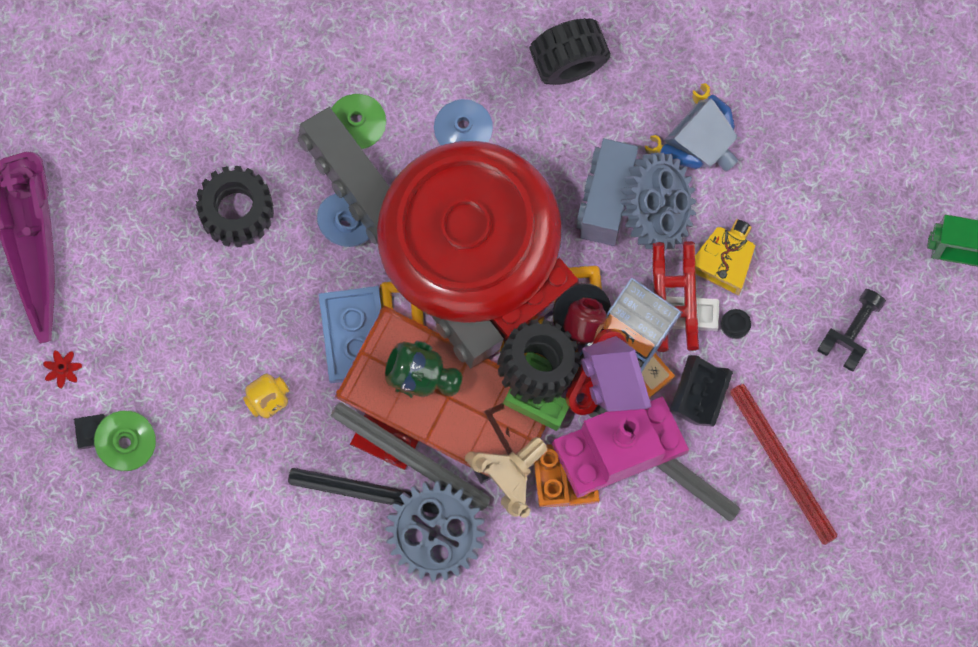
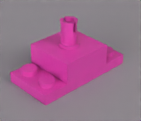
M663 396L650 401L651 407L646 409L602 413L585 420L581 429L553 440L552 446L558 454L560 463L577 498L688 453L689 448Z

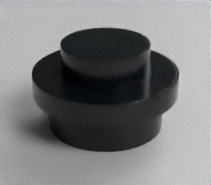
M732 309L723 315L721 329L727 337L741 339L750 331L751 320L743 310Z

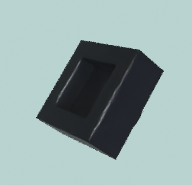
M104 414L74 419L77 448L79 450L95 447V432L101 421L105 418Z

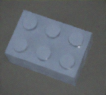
M603 138L601 148L595 147L590 173L594 174V176L588 174L583 201H587V204L581 202L577 217L576 229L581 230V239L615 247L622 220V212L625 208V205H622L620 201L626 199V194L621 191V188H627L628 186L624 176H632L629 167L635 166L638 146Z

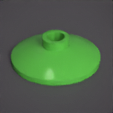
M346 95L340 98L331 108L361 149L374 145L385 131V111L377 100L368 95ZM356 114L362 117L361 121L357 123L351 120L352 116Z
M118 411L105 417L97 427L94 437L95 450L100 460L108 467L117 471H132L142 467L153 455L156 445L155 432L150 422L142 415L132 411ZM121 438H128L131 444L127 448H122L119 445V440Z

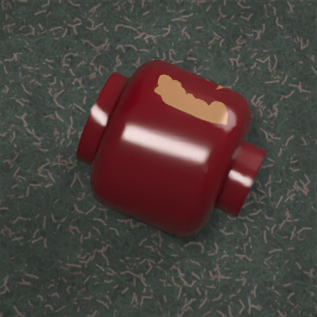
M581 298L569 306L563 323V329L572 335L571 341H576L579 345L593 343L599 332L604 329L607 314L598 301L591 298Z

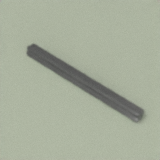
M341 402L335 405L331 412V417L433 482L436 483L437 480H440L441 487L444 489L450 482L452 483V492L454 493L460 488H464L463 499L470 496L474 497L470 503L471 506H480V511L488 506L490 497L347 405Z
M598 404L596 409L588 415L595 417L607 411ZM672 459L656 466L728 521H733L740 512L739 506L678 460Z

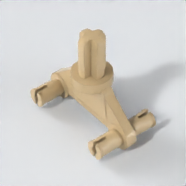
M534 437L517 454L513 452L509 455L468 452L465 455V461L470 465L471 469L479 473H488L506 495L501 499V505H503L507 513L522 518L529 516L530 508L526 505L527 476L531 473L529 467L547 451L546 444L540 438Z

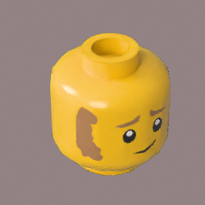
M265 373L246 386V396L243 397V400L256 418L261 416L268 419L288 405L286 394L290 390L280 376L275 379L272 375Z

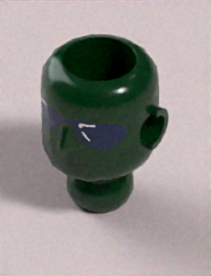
M418 340L414 344L410 342L398 343L392 349L385 368L386 383L395 388V392H402L410 398L413 395L427 397L436 389H439L446 396H454L461 387L463 375L456 368H443V360L440 354L433 351L431 345Z

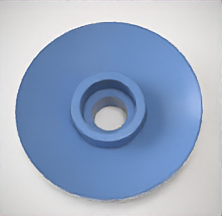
M467 99L455 100L446 104L438 112L434 122V133L440 145L458 141L489 142L493 131V123L488 111L481 104ZM465 120L469 125L466 128H460L458 123Z
M335 193L321 203L317 213V223L320 231L329 241L344 247H354L369 240L365 226L361 221H356L349 211V205L343 197L339 198ZM347 221L350 226H343L340 222Z

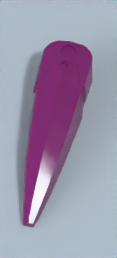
M26 151L0 160V240L33 332L41 344L51 341L55 296L53 235L48 203L49 189L43 160L38 153Z

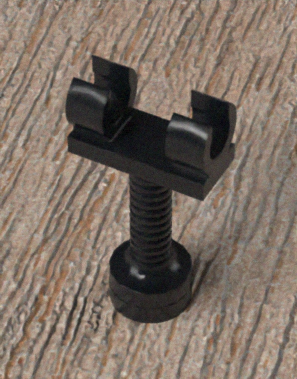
M865 289L860 296L859 301L862 303V307L845 332V335L843 336L830 328L817 350L827 356L835 342L852 351L843 366L852 372L867 350L855 343L854 340L873 311L880 312L886 302L880 294L870 289Z

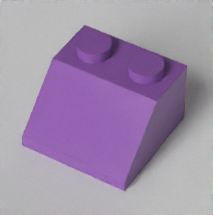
M617 336L582 348L585 358L581 360L587 377H591L593 387H590V394L596 405L599 404L607 412L651 407L634 348Z

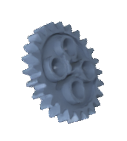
M645 154L643 159L635 160L636 166L629 167L632 176H624L628 186L627 188H621V191L626 194V199H622L620 203L626 205V210L622 212V216H628L629 218L625 227H633L631 237H638L637 244L645 245L647 250L652 249V244L656 242L664 243L665 250L674 249L675 244H682L681 237H688L689 234L686 227H693V223L689 218L696 215V212L691 209V205L697 203V200L691 198L695 188H689L688 185L692 177L684 176L687 169L686 166L679 167L680 160L672 159V154Z
M437 480L434 488L430 489L428 482L424 481L422 491H419L413 485L411 487V497L404 492L400 495L404 504L394 502L392 505L398 513H389L387 516L394 524L386 526L385 531L394 533V536L388 538L386 543L396 544V547L390 554L391 556L397 554L402 556L398 562L399 566L406 562L410 564L408 574L418 569L419 579H422L427 572L430 573L431 581H435L437 573H441L446 581L448 580L450 570L456 576H459L460 565L466 569H469L471 566L467 559L468 557L475 560L479 557L473 548H483L484 543L477 540V537H482L486 534L485 530L478 529V526L485 522V518L475 517V514L480 511L481 507H470L474 497L470 496L463 499L464 488H460L454 493L452 492L451 482L445 489H441L440 480ZM424 503H435L439 508V514L435 517L427 516L423 511ZM417 515L430 527H434L436 524L440 525V533L459 542V546L452 545L449 540L440 534L432 537L430 535L431 528L412 519V516ZM452 519L461 520L465 525V531L460 534L452 532L449 528V521ZM410 528L419 529L422 533V541L418 543L411 542L407 537V530ZM435 545H443L447 548L449 555L445 559H438L434 556L432 548Z

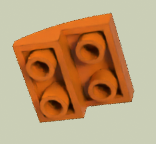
M546 444L547 451L534 463L539 507H565L599 503L598 490L577 498L560 463L557 452L552 444Z

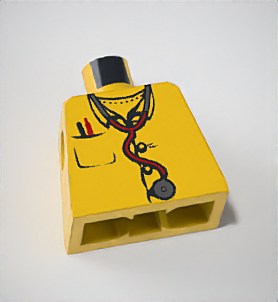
M739 219L735 220L730 231L717 227L695 255V274L739 296L756 246L754 243L746 240L752 227Z

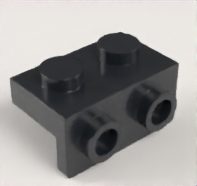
M688 355L670 412L694 425L715 426L733 371L728 368L715 367L697 355Z

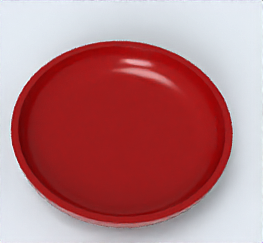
M452 142L421 154L411 161L394 179L384 197L378 217V250L385 272L392 284L407 301L418 309L434 317L453 322L471 323L488 321L506 315L521 307L540 290L548 279L560 249V211L556 198L546 179L522 156L507 148L488 142Z

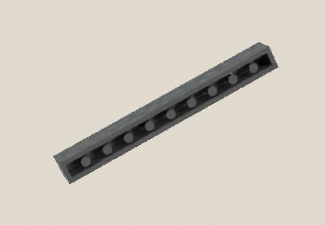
M329 106L300 123L298 142L305 152L309 151L313 156L318 171L322 175L326 174L331 180V185L339 198L343 197L348 203L349 211L356 221H361L365 226L366 234L373 244H378V217L389 185ZM432 316L436 322L439 334L443 338L449 339L454 346L453 350L457 358L461 362H466L470 369L498 352L504 339L490 320L462 323Z

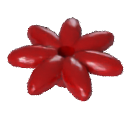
M55 350L53 353L55 362L45 361L43 363L44 367L52 370L47 374L45 380L52 381L57 378V385L60 389L63 388L66 378L73 383H77L78 380L73 371L81 369L82 364L71 363L74 357L73 351L67 353L63 358Z

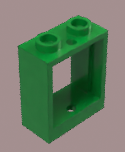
M945 214L940 223H935L933 232L930 231L927 249L932 250L931 259L978 267V220Z

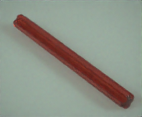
M740 384L734 387L730 392L732 398L822 544L831 543L838 537L836 531L746 385Z

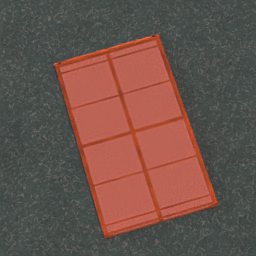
M385 305L380 309V314L335 395V398L468 467L470 465L465 461V455L468 452L509 455L513 452L517 454L534 437L541 438L546 428L545 425L503 405L510 387L505 388L501 383L504 377H499L497 370L500 365L487 358L470 369L466 362H461L457 358L453 350L454 346L448 338H443L439 333ZM416 340L431 345L433 347L432 350L439 353L442 357L443 368H456L462 373L463 379L458 393L454 396H446L439 389H436L427 397L413 395L410 398L407 394L395 392L396 389L389 386L385 380L386 363L392 349L400 342L414 344ZM481 472L482 474L490 477L488 473Z

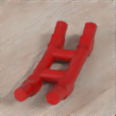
M661 242L653 243L652 269L654 293L666 300V288L684 287L685 306L674 307L683 312L679 318H685L687 350L696 351L699 349L695 242H683V275L665 276V244ZM668 335L657 349L658 352H667L669 350Z

